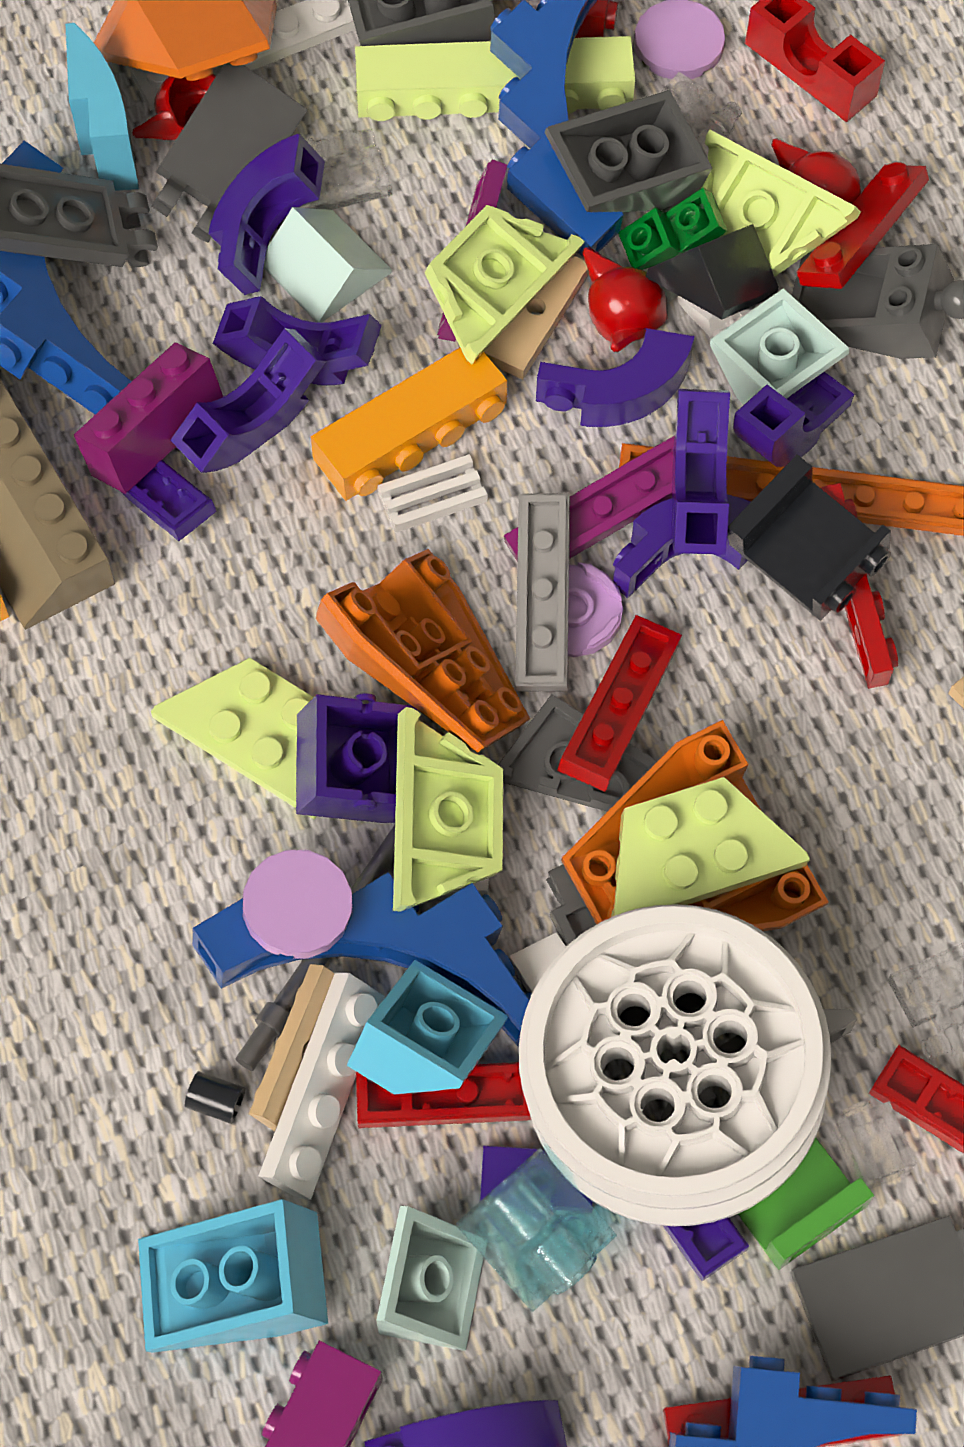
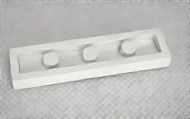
M334 973L258 1176L288 1194L301 1199L311 1200L355 1081L356 1071L348 1067L347 1063L366 1022L385 999L384 995L350 973Z

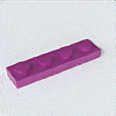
M675 435L570 496L569 559L632 523L639 515L652 506L672 498ZM517 527L504 535V541L518 562Z

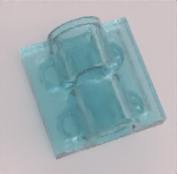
M541 1147L456 1223L457 1228L532 1312L553 1293L554 1295H559L576 1284L597 1260V1254L617 1236L614 1230L567 1179Z

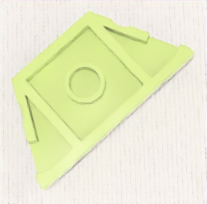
M710 129L706 134L705 145L709 147L708 160L712 170L702 188L704 187L710 191L715 198L728 230L722 236L753 224L774 276L780 274L859 217L861 211L845 200Z
M486 205L429 263L424 273L469 363L473 364L577 254L585 243L583 239L571 234L568 240L545 233L543 232L544 224L529 219H517L511 216L509 212Z
M248 658L155 705L151 710L152 718L296 808L297 714L314 698L313 696L255 660ZM309 816V817H311L312 819L315 820V818H316L317 816Z
M405 707L398 713L393 911L399 912L464 888L471 883L474 884L493 877L503 870V768L484 755H477L471 752L466 743L451 733L447 732L444 736L419 720L421 713L409 707Z
M725 777L624 808L620 822V851L616 863L615 880L617 882L611 917L634 909L655 905H689L805 867L810 858L800 845Z

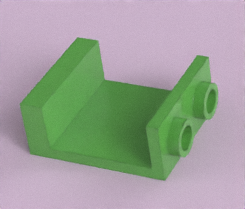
M815 1138L807 1155L785 1183L758 1204L738 1213V1216L777 1269L780 1270L864 1210L873 1199L874 1194L861 1177L850 1183L818 1139Z

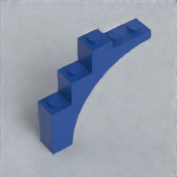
M522 0L513 10L510 8L503 10L493 21L490 28V52L518 76L510 80L499 94L498 120L528 146L519 149L507 165L509 169L507 189L560 238L568 240L570 235L573 234L583 239L585 243L577 252L583 257L582 252L584 248L591 247L599 252L621 230L624 214L623 212H586L544 132L548 126L569 120L564 87L566 65L574 38L589 10L597 0H541L536 10L527 1Z
M25 140L2 163L59 173L64 169ZM0 251V366L18 379H21L28 369H31L88 411L97 414L132 381L111 365L80 332L61 304L48 274L45 257Z
M388 872L352 894V914L343 937L328 951L308 958L351 957L385 961L407 969L414 960H417L506 1014L508 1018L502 1029L519 1047L522 1022L532 993L527 992L524 994L513 978L515 976V969L508 956L500 948L495 950L492 948L497 943L503 927L500 923L502 915L494 900L487 894L481 896L473 883L418 915L416 913L419 911L418 905L401 912L393 911L394 879ZM243 898L193 927L192 945L221 989L259 970L302 960L294 959V956L276 955L266 951L250 935L243 919Z
M750 1356L749 1367L733 1366L728 1438L720 1437L721 1426L686 1422L685 1433L670 1432L669 1447H817L825 1443L867 1434H916L917 1409L900 1407V1395L865 1391L864 1403L841 1401L842 1389L806 1385V1397H800V1373L784 1371L785 1359Z

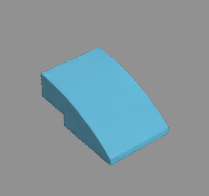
M66 23L68 95L81 155H94L99 179L113 181L115 191L139 189L137 167L126 112L113 72L90 37L76 23Z

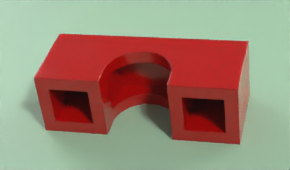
M759 0L750 9L745 44L845 122H848L877 97L885 65L883 58L851 34L835 48L827 45L817 33L814 25L816 8L806 0Z

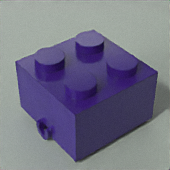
M368 693L358 694L354 698L316 694L297 714L296 814L376 823H395L398 713L405 707L413 708L416 711L417 709L410 705L377 702L376 696ZM362 700H368V704H363Z

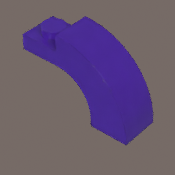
M300 133L277 142L249 162L226 189L213 214L208 234L221 246L218 255V270L244 295L259 292L261 289L267 246L280 222L289 214L292 207H300L306 203L320 200L325 160Z
M262 296L226 305L212 344L231 358L255 370L284 328L295 329L327 361L311 384L322 386L340 385L345 383L350 369L369 366L382 325L371 314L328 323L305 321L280 311Z
M284 328L254 372L239 387L218 400L207 403L197 402L170 441L201 473L222 470L239 463L286 428L309 402L304 392L327 361L295 329Z
M646 328L644 342L637 354L625 364L608 370H588L540 362L537 375L536 402L545 403L547 407L556 411H568L572 408L582 409L580 426L611 427L639 420L662 407L677 392L689 369L695 336Z
M826 372L821 373L788 398H785L767 384L735 412L733 431L740 440L773 465L785 467L797 454L802 458L818 443L820 434L851 406L854 393Z
M678 389L672 475V537L674 553L726 555L729 514L726 465L730 392L727 390Z
M727 495L729 502L728 526L751 503L750 501ZM672 498L652 506L634 520L631 537L632 543L627 544L613 562L615 567L613 581L619 587L620 593L627 599L662 564L677 555L684 554L674 553ZM727 531L726 555L716 556L726 560L739 570L748 560L729 545Z
M558 1400L516 1402L452 1413L400 1427L401 1431L364 1441L365 1447H567Z

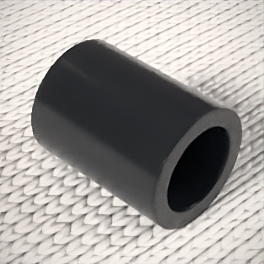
M197 1071L188 1088L184 1106L190 1110L233 1124L238 1113L234 1109L236 1105L241 1106L245 1096V1087Z

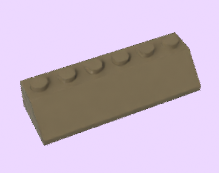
M0 379V588L26 630L115 585L107 556Z

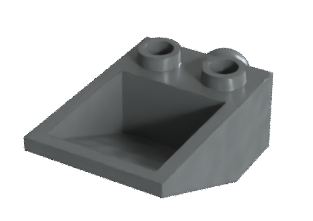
M938 244L876 247L842 289L802 286L797 275L792 291V296L848 347L898 359L936 358L946 314L955 319H964V280L954 281V277ZM812 252L801 258L799 268Z

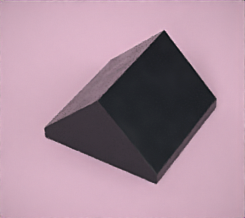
M753 224L699 245L648 268L646 277L721 320L769 299L778 292L779 288Z

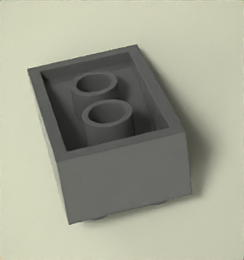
M348 0L360 46L491 41L490 28L495 20L492 0Z
M670 90L546 127L544 132L586 212H649L655 207L662 210L679 204L700 190L712 170L708 158Z

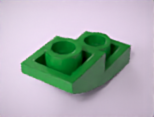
M703 187L666 213L655 207L619 231L618 234L631 267L645 270L699 245L717 239L727 233L728 230L713 194Z

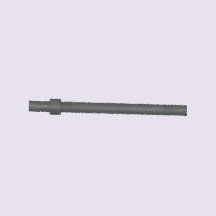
M395 825L352 886V894L386 874L393 865ZM329 958L303 959L275 1001L265 1004L255 1019L258 1026L235 1058L240 1065L250 1071H254L272 1042L281 1035L295 1002L297 990L302 985L309 965L325 966Z

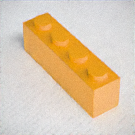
M459 347L311 436L313 459L345 501L357 494L367 496L378 489L377 485L382 484L383 478L398 469L402 472L411 470L421 462L424 453L439 444L442 447L454 444L461 438L467 427L479 420L487 423L495 419L503 411L505 404H507V379L485 352L471 364L466 360Z

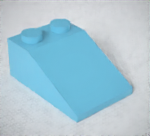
M281 1199L138 1239L145 1351L155 1353L279 1337L328 1324L318 1214L316 1211Z

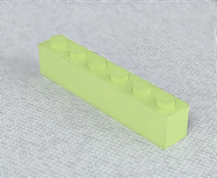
M631 36L574 38L565 73L564 87L568 114L575 112L577 109L604 110L633 101L635 73ZM491 41L355 46L358 118L369 117L375 121H386L393 116H416L420 119H433L441 114H462L469 118L480 117L485 113L499 112V94L510 80L518 76L490 52Z

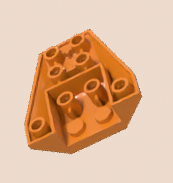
M115 0L94 44L102 53L106 62L176 78L186 77L187 80H198L211 75L214 72V67L229 62L233 66L248 64L258 58L257 53L269 50L277 3L276 0Z
M429 549L404 559L377 585L361 590L355 582H351L327 593L320 600L315 619L349 661L446 731L466 743L467 746L477 753L530 720L526 709L464 595L450 577L448 567L441 559L434 556Z
M723 720L676 742L562 857L563 865L596 924L611 918L614 908L617 882L615 880L616 863L620 851L619 832L621 814L624 808L725 777L760 809L743 779L749 764ZM806 865L805 867L689 905L718 910L740 918L761 931L781 929L826 906L829 901L808 865Z

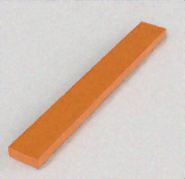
M622 443L619 467L654 447ZM727 456V495L752 502L784 467H776L769 461ZM812 467L813 483L819 488L837 483L841 484L845 500L850 498L853 500L858 519L862 523L964 536V486Z

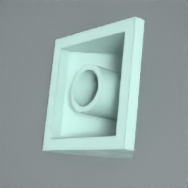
M292 207L267 247L264 269L318 323L328 319L392 273V269L330 209Z
M784 288L710 339V347L737 399L742 404L748 402L767 384L782 396L788 398L849 354V347Z
M400 1206L376 1320L378 1333L466 1351L487 1238L412 1207Z

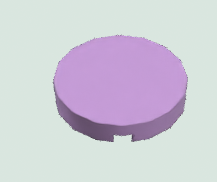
M665 0L651 6L639 18L634 34L635 51L640 61L642 62L643 60L649 66V70L660 77L672 80L695 79L702 76L704 71L709 70L711 67L713 69L719 63L725 45L723 24L713 11L701 3L689 0Z
M578 562V565H569L568 656L579 657L594 654L608 645L620 629L623 613L619 587L610 576L591 564Z
M285 850L267 857L251 872L243 890V919L250 935L266 951L276 955L294 956V959H308L328 951L343 937L352 914V890L343 871L329 858L309 850Z

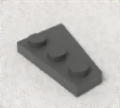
M551 694L498 765L503 768V783L608 812L657 761L629 744L606 792L557 771L561 757L584 714Z

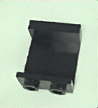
M798 454L728 526L729 545L820 621L831 610L835 613L840 612L855 595L856 589L854 585L866 573L871 577L874 576L886 564L891 555L889 551L891 530L882 525L876 532H873L813 483L812 466Z

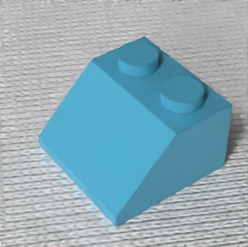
M414 960L366 1022L347 1066L392 1094L459 1089L499 1033L508 1016L417 960Z

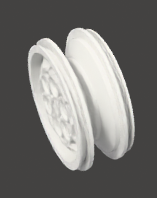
M672 904L638 908L604 920L583 932L558 954L541 976L525 1010L519 1041V1071L528 1110L541 1145L556 1168L578 1191L596 1204L629 1219L654 1225L693 1226L732 1217L753 1207L782 1186L796 1171L816 1138L824 1114L830 1079L831 1046L826 1016L820 999L800 965L779 943L754 925L733 915L700 906ZM687 993L697 994L705 1001L704 1007L694 1013H685L674 1004L681 995ZM638 1006L647 1010L650 1017L642 1025L633 1027L621 1022L619 1019L621 1013L629 1007ZM735 1033L744 1039L746 1045L737 1053L727 1054L716 1047L715 1040L722 1034ZM667 1049L674 1054L683 1049L689 1055L688 1059L682 1064L675 1059L665 1064L659 1058L662 1052ZM623 1059L630 1062L634 1069L628 1078L612 1080L603 1074L604 1067L612 1060ZM717 1086L725 1089L731 1096V1099L723 1107L714 1109L702 1104L698 1097L704 1089ZM656 1099L665 1100L674 1107V1112L665 1121L653 1122L642 1113L645 1105Z

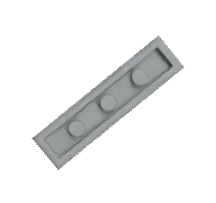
M569 493L519 494L516 691H568Z

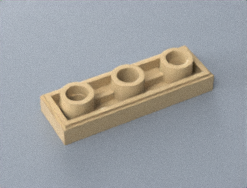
M574 256L484 351L498 369L522 380L525 378L589 275L585 260ZM532 312H538V313H541V314H539V315H533V314H531V313H532Z
M309 965L302 985L297 990L295 1002L284 1029L276 1041L275 1050L263 1080L255 1092L254 1101L249 1111V1115L274 1132L334 977V973L324 965Z

